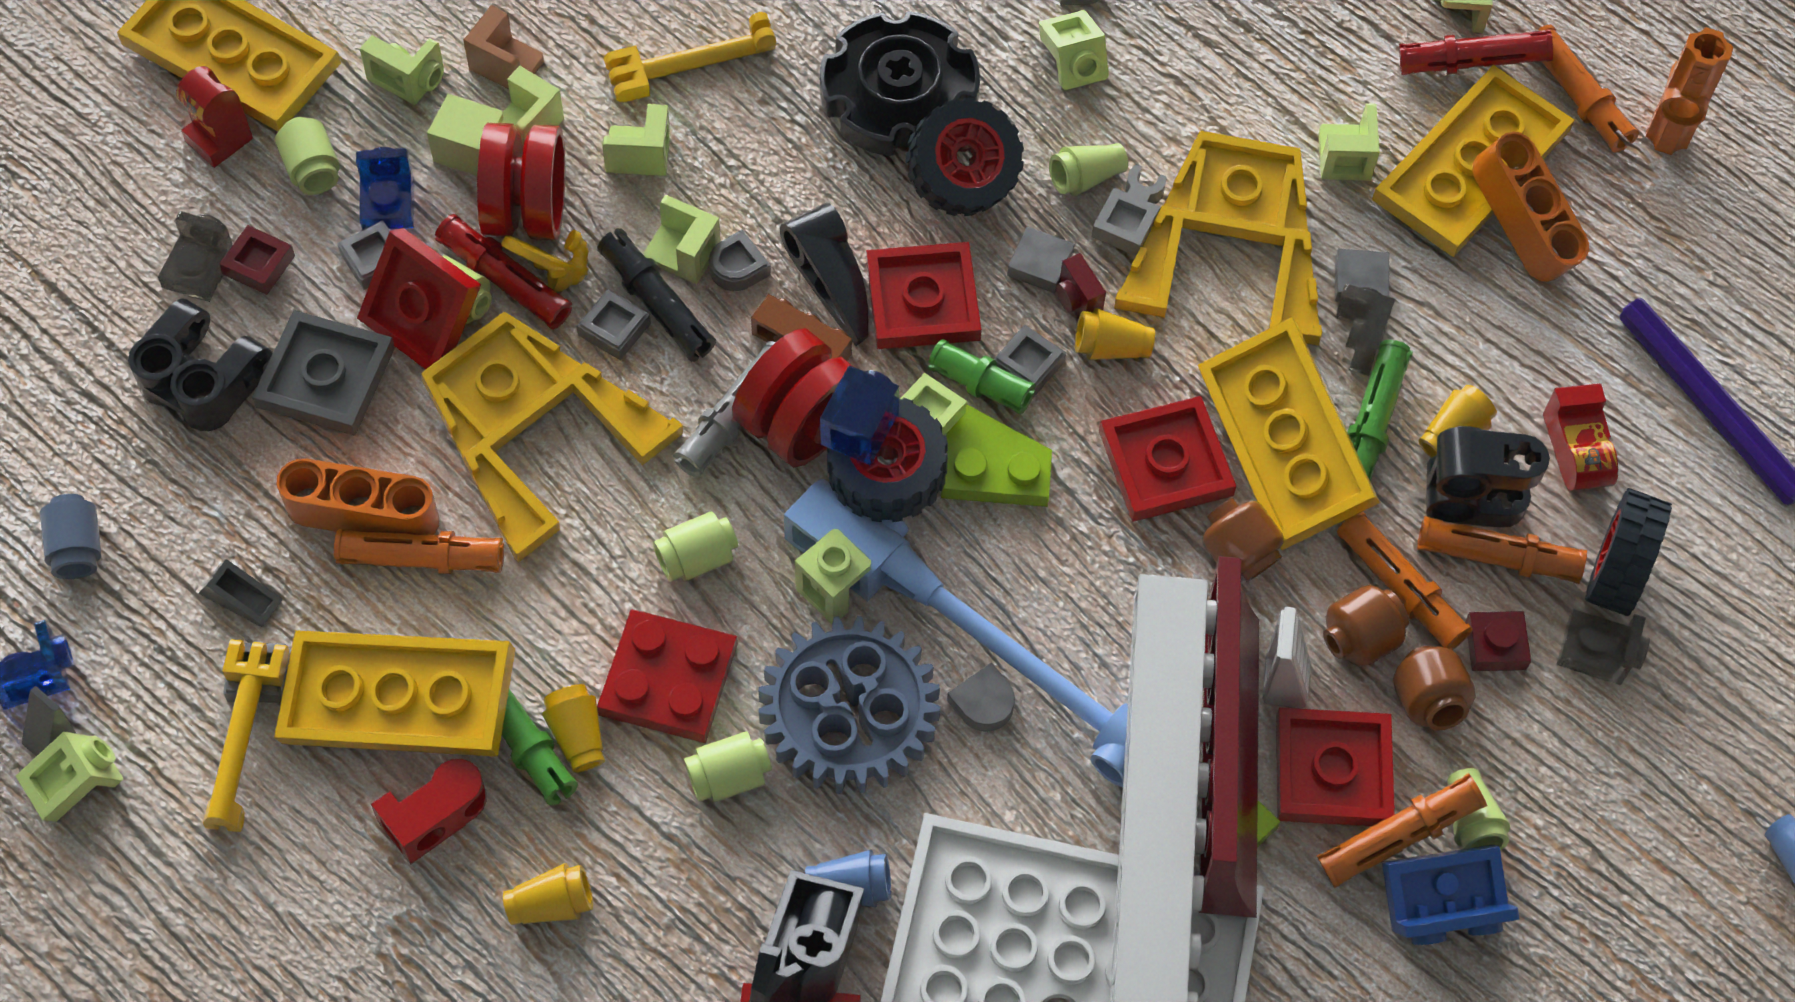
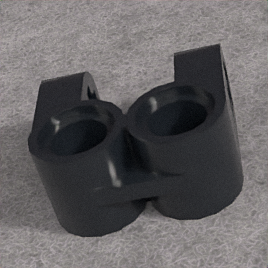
M181 298L169 306L144 336L133 345L129 352L128 362L140 391L146 400L158 406H169L182 414L184 421L193 429L213 431L224 426L255 390L273 353L270 348L253 338L243 336L237 339L216 363L206 359L192 358L189 355L200 344L209 329L210 314L191 301ZM168 367L166 370L162 372L154 373L156 370L160 368ZM205 392H211V393H210L209 395H207L206 397H203V398H200V399H194V398L197 397L199 394H202V393H205Z
M1470 426L1453 427L1442 431L1437 437V455L1430 458L1427 462L1426 515L1430 518L1455 524L1499 528L1512 527L1518 524L1530 505V489L1539 484L1548 468L1550 461L1548 449L1536 437L1526 434L1487 431ZM1515 455L1524 456L1525 463L1531 465L1529 470L1520 469L1519 462L1513 460ZM1499 492L1507 494L1508 501L1513 503L1511 508L1502 507L1501 499L1496 498Z

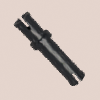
M617 228L614 231L618 240H616L611 232L607 233L599 242L597 251L605 257L623 280L621 282L622 287L627 293L636 295L686 354L689 361H698L699 356L696 354V350L702 358L705 357L714 348L716 339L705 329L674 290L666 283L658 272L661 270L660 266L652 258H646L622 228Z

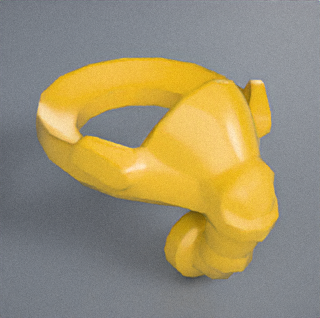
M575 229L569 233L564 245L565 250L573 253V257L569 262L510 235L505 236L501 241L502 247L532 261L535 268L546 270L548 286L555 292H562L572 285H578L588 275L587 257L589 250L587 242L583 240L581 233Z

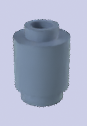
M78 494L55 496L50 500L49 504L40 510L44 561L48 566H51L52 575L60 579H78L90 576L97 571V561L101 558L96 505L84 500V497Z

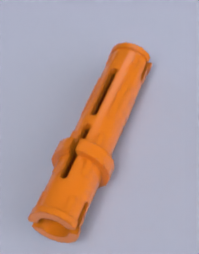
M1548 24L1540 27L1539 31L1551 29L1553 39V61H1542V63L1578 106L1577 114L1584 123H1592L1609 145V149L1612 152L1616 153L1626 149L1627 146L1616 134V131L1620 130L1631 144L1638 138L1639 131L1617 108L1614 94L1608 88L1600 87L1595 78L1587 71L1560 37L1553 25Z
M1363 511L1346 519L1337 530L1338 536L1344 539L1371 571L1398 596L1404 604L1409 619L1417 618L1444 648L1453 650L1470 635L1472 627L1468 623L1466 624L1441 597L1442 589L1434 581L1427 582L1401 552L1372 524ZM1371 547H1375L1399 574H1396ZM1409 587H1412V588L1418 593V595L1423 599V601H1424L1429 607L1432 608V610L1437 614V616L1434 615V614L1426 607V605L1422 602V600H1421L1415 593H1413L1412 590H1411Z
M1424 516L1417 543V550L1437 552L1467 560L1518 570L1519 576L1530 578L1533 573L1559 578L1576 584H1580L1587 559V550L1539 541V536L1527 533L1525 538L1511 536L1477 527L1445 522L1428 516Z
M338 529L334 540V559H336V564L426 567L437 569L439 574H452L453 570H481L501 573L504 562L503 538H469L456 536L454 531H441L439 535H414L408 533L359 532Z
M1469 773L1464 775L1463 778L1426 798L1421 794L1411 799V806L1355 835L1346 842L1317 855L1333 887L1340 886V884L1348 881L1355 875L1372 868L1429 836L1433 840L1444 834L1442 829L1466 815H1470L1488 806Z

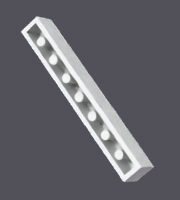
M1140 574L1134 594L1110 1002H1198V992L1188 991L1189 969H1198L1201 953V934L1191 933L1192 911H1201L1204 891V877L1194 875L1195 853H1204L1206 842V819L1196 818L1197 797L1206 798L1209 782V763L1199 762L1200 742H1209L1212 722L1211 708L1202 707L1203 687H1212L1214 674V654L1204 653L1205 634H1214L1217 615V601L1207 600L1208 580Z

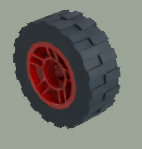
M965 97L961 101H956V99L947 101L941 107H936L915 127L916 131L909 138L907 145L910 146L909 151L906 153V164L908 163L909 172L907 173L910 182L913 181L917 188L916 193L920 198L924 197L930 203L929 206L935 210H944L946 214L952 216L964 214V217L975 215L979 211L984 212L1009 195L1008 192L1019 181L1017 177L1019 172L1023 170L1024 161H1022L1024 147L1023 141L1020 142L1018 137L1019 131L1016 125H1012L1007 119L1008 115L1003 110L995 109L992 107V103L985 100L979 102L975 101V98ZM967 150L971 152L972 157L969 158V166L962 165L958 161L957 152L965 153Z
M882 396L880 399H872L871 397L862 400V403L855 407L852 405L845 410V415L841 419L837 418L833 424V433L828 436L827 471L832 491L837 492L838 500L844 507L847 505L852 509V513L861 518L862 516L869 517L871 521L882 522V520H892V522L903 521L905 517L911 515L915 517L921 514L922 509L926 506L930 507L937 500V493L939 491L942 492L945 485L948 443L946 435L942 434V425L937 418L934 419L930 415V411L923 405L919 407L913 404V400L904 397L903 399H895L893 396ZM881 456L884 460L893 461L895 458L897 460L892 464L885 465L878 461V457Z
M1627 488L1612 517L1596 558L1586 590V602L1627 617L1631 615L1644 591L1659 554L1669 523L1672 503Z

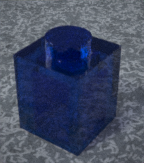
M849 365L820 417L821 445L871 465L899 414V385L894 384L887 376L873 370L862 371Z

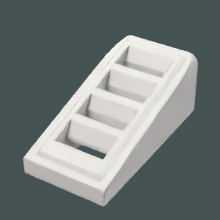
M1284 607V610L1280 612L1266 653L1262 699H1264L1266 704L1303 708L1308 700L1311 661L1297 610L1292 607Z

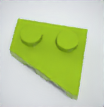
M966 405V413L946 433L948 461L945 485L941 492V498L1048 507L1052 450L979 410Z

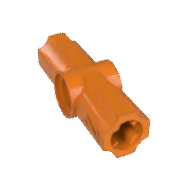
M1705 27L1698 33L1689 34L1678 61L1671 67L1665 90L1646 131L1645 137L1651 140L1656 151L1672 155L1675 151L1687 149L1698 125L1705 120L1711 97L1733 51V46L1726 41L1723 32Z

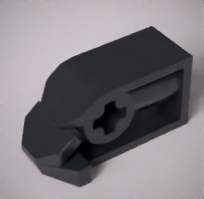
M790 870L765 943H762L759 951L749 1002H828L833 999L838 990L858 928L864 888Z

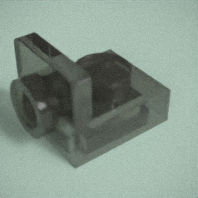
M179 211L174 221L180 236L158 275L159 282L164 289L210 302L224 276L219 263L233 243L226 225L217 218L208 214H198L196 216Z
M1345 284L1341 293L1336 318L1353 324L1346 343L1347 348L1355 350L1349 370L1369 376L1378 354L1380 343L1385 335L1395 299L1382 295L1373 288Z
M1573 609L1568 618L1556 665L1621 685L1632 667L1640 670L1645 661L1650 644V638L1642 636L1646 617L1634 614L1629 624L1624 625Z

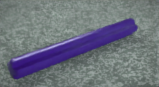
M1637 298L1626 305L1619 316L1623 324L1783 504L1788 506L1794 504L1795 467L1644 299Z

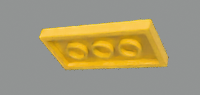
M146 0L117 31L123 46L181 78L196 67H209L221 84L232 88L237 93L245 114L276 131H279L287 121L294 118L341 64L338 51L245 0Z
M1492 65L1375 188L1372 201L1454 258L1494 214L1473 175V162L1476 156L1505 133L1514 131L1529 137L1544 160L1570 132L1575 120L1495 65Z
M1292 317L1197 365L1257 502L1262 504L1283 533L1284 542L1280 548L1281 550L1380 503L1302 333Z
M295 630L274 738L281 744L498 757L516 648L510 641Z

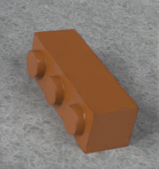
M768 294L751 316L752 335L765 342H777L780 338L794 330L807 328L832 349V358L842 357L848 361L852 355V338L846 332L839 328L833 329L822 323L817 316L794 308L786 299H778Z

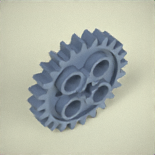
M837 616L833 619L831 632L825 633L817 622H813L812 639L808 641L794 632L791 635L793 653L779 647L775 650L776 663L779 667L765 666L764 680L769 685L761 686L758 690L759 702L765 704V706L758 709L759 723L770 725L764 730L766 745L780 743L776 749V761L778 763L788 761L793 757L795 758L792 766L793 777L798 778L810 769L813 771V787L816 789L829 777L834 778L837 794L842 793L847 780H854L861 794L866 791L867 778L874 776L883 788L887 787L888 770L891 768L904 777L908 775L909 764L906 756L918 761L924 759L925 747L920 741L934 742L936 728L930 723L937 722L940 719L941 706L933 703L939 699L940 686L939 684L928 683L933 679L934 667L932 664L918 665L922 653L920 646L912 647L906 651L903 650L905 643V633L903 631L898 632L891 639H887L884 637L885 622L880 621L872 632L864 631L862 616H857L852 629H844L842 621ZM829 663H834L837 666L850 704L852 706L859 705V724L869 740L873 742L869 746L862 743L857 733L856 721L850 706L846 702L840 703V685L832 671L827 667ZM859 664H868L876 668L877 672L871 676L863 677L854 674L851 669ZM809 684L820 685L826 690L825 693L817 697H807L799 692L802 687ZM881 711H891L897 714L900 719L893 724L886 725L875 721L873 716ZM837 731L845 734L849 739L841 745L834 746L823 742L821 737L828 732Z

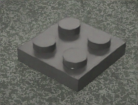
M293 310L252 396L255 407L356 436L395 349L392 337Z

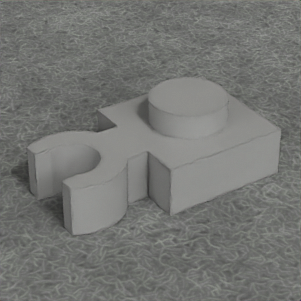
M1137 164L1128 173L1126 192L1113 188L1093 225L1091 236L1133 255H1137L1153 227L1154 220L1160 210V206L1155 204L1162 199L1166 185V176L1162 174L1157 178V182L1154 185H1141L1139 179L1142 166Z

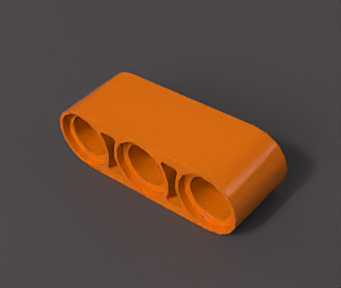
M1514 131L1505 133L1476 156L1473 162L1475 180L1525 269L1532 277L1544 282L1553 281L1586 259L1589 252L1587 236L1538 149L1529 137Z
M313 459L290 461L281 468L277 475L276 485L289 518L294 523L304 527L335 532L338 529L359 532L408 533L414 535H434L439 527V514L430 485L416 476ZM310 488L316 489L313 493H311L308 496L296 497V495L302 490ZM359 497L369 498L365 503L358 506L348 505L353 499ZM410 506L422 507L418 512L413 514L401 513L404 509Z

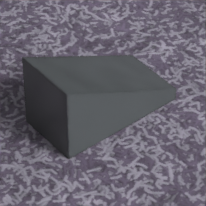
M225 559L216 568L198 593L260 627L264 626L282 601L281 597L228 559Z
M35 686L30 690L22 744L37 756L62 732L77 733L62 709Z

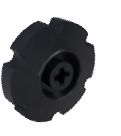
M909 11L906 12L905 17L901 20H891L883 12L866 16L844 28L836 36V53L825 54L822 58L820 66V99L824 113L829 118H840V134L852 144L872 153L893 156L897 148L910 146L907 144L910 136L916 131L915 127L936 107H941L945 102L953 99L961 101L965 97L975 98L974 100L978 101L980 70L976 55L972 49L958 48V32L945 22L934 17Z

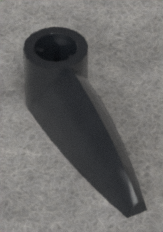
M824 203L782 223L780 226V236L788 255L841 329L852 338L855 346L859 345L868 338L867 294L861 271L848 244L846 227L840 214L830 203Z

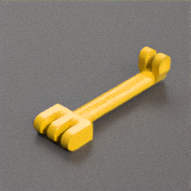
M757 12L750 16V35L642 61L636 45L608 52L603 60L606 69L609 70L608 75L611 84L615 86L614 94L616 100L628 102L649 97L650 86L648 80L774 50L776 47V37L771 28L767 13Z
M230 640L222 672L226 680L237 681L239 686L212 796L208 801L203 825L207 829L218 830L220 826H225L228 831L241 832L243 829L245 812L243 807L235 802L262 685L282 687L289 659V647L287 645L276 644L270 664H265L267 656L266 643L253 642L248 661L244 662V640Z

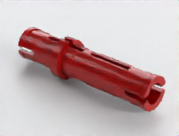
M1551 29L1455 39V35H1446L1444 40L1401 43L1399 44L1401 75L1430 71H1446V75L1457 74V69L1553 61Z
M456 214L449 215L438 226L435 232V240L438 243L444 245L467 263L466 267L498 286L512 299L537 316L550 329H557L569 317L572 311V302L562 297L533 273L502 251L501 243L492 237L485 238Z

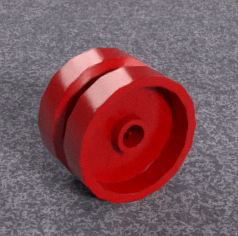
M487 122L484 126L480 141L477 171L478 221L481 234L484 237L504 238L508 235L512 236L519 226L521 217L523 228L530 239H558L563 220L566 168L565 142L561 126L533 125L526 135L524 146L522 145L521 135L514 124Z
M807 328L797 329L774 343L750 369L736 393L732 405V416L735 421L758 439L767 437L768 448L793 468L804 466L827 449L828 436L832 435L833 424L837 418L841 419L845 415V410L852 405L855 407L862 403L867 390V377L844 358H832V349Z

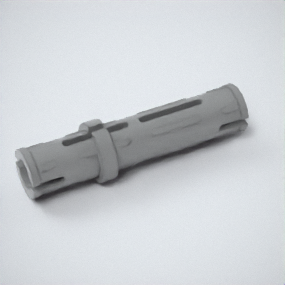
M767 342L756 359L740 375L720 402L713 409H706L698 418L699 426L673 454V457L676 458L674 460L675 463L685 473L693 477H700L716 454L724 446H731L739 436L738 429L741 425L732 416V405L736 393L750 369L776 342Z

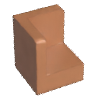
M493 5L487 9L463 39L469 70L509 89L507 79L519 66L535 74L544 63V56L541 51L512 38L508 13Z

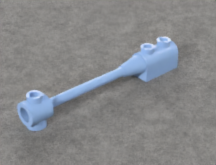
M820 479L811 485L785 512V540L801 552H806L832 529H838L871 560V570L850 587L867 602L885 585L925 606H932L1099 731L1093 744V749L1096 751L1090 757L1091 763L1105 779L1117 786L1123 787L1128 704H1123L1112 714L943 588L944 584L912 550L910 542L904 538L908 533V527L904 521L892 522V520H882V522L871 521V518L866 516L861 518L852 513L850 507L847 505L843 506L838 500L837 492L832 491L830 483L825 479Z

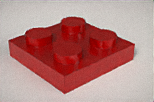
M399 228L389 231L357 319L374 332L392 337L394 346L424 369H427L457 347L481 284L406 229Z
M969 242L866 250V264L877 349L937 345L942 339L949 343L981 341L982 329Z
M1201 396L1100 421L1099 434L1132 522L1234 496L1237 486Z
M631 609L597 705L598 716L706 744L738 646L737 636Z
M1279 707L1276 715L1277 819L1279 821L1374 826L1395 815L1392 714Z

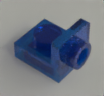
M378 147L373 150L357 151L356 165L360 176V223L362 231L381 221H384L388 229L414 228V175L408 150L405 148Z
M46 619L34 622L40 650L31 653H13L3 658L0 662V705L3 710L28 703L30 690L35 686L47 696L70 689L65 669L74 666L70 646L64 634L54 635Z

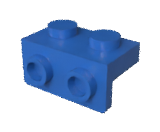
M1491 844L1382 862L1392 931L1406 938H1411L1413 945L1441 943L1447 940L1446 932L1468 929V935L1472 936L1495 934L1503 931V922L1520 919L1518 907L1508 904L1500 846Z

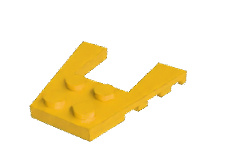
M1199 131L1174 180L1173 187L1164 205L1161 206L1154 220L1153 227L1146 241L1140 247L1122 288H1119L1116 294L1114 309L1165 318L1182 228L1283 246L1269 328L1292 317L1297 323L1306 344L1319 346L1322 337V326L1319 325L1318 293L1316 278L1313 276L1312 242L1307 226V201L1300 148Z
M505 311L421 373L424 386L514 559L518 563L560 531V523L495 453L497 450L572 393L585 404L642 466L683 434V425L680 421L673 417L669 420L649 407L648 401L629 389L627 392L621 390L602 378L599 370L586 362L580 364L560 351L559 345Z

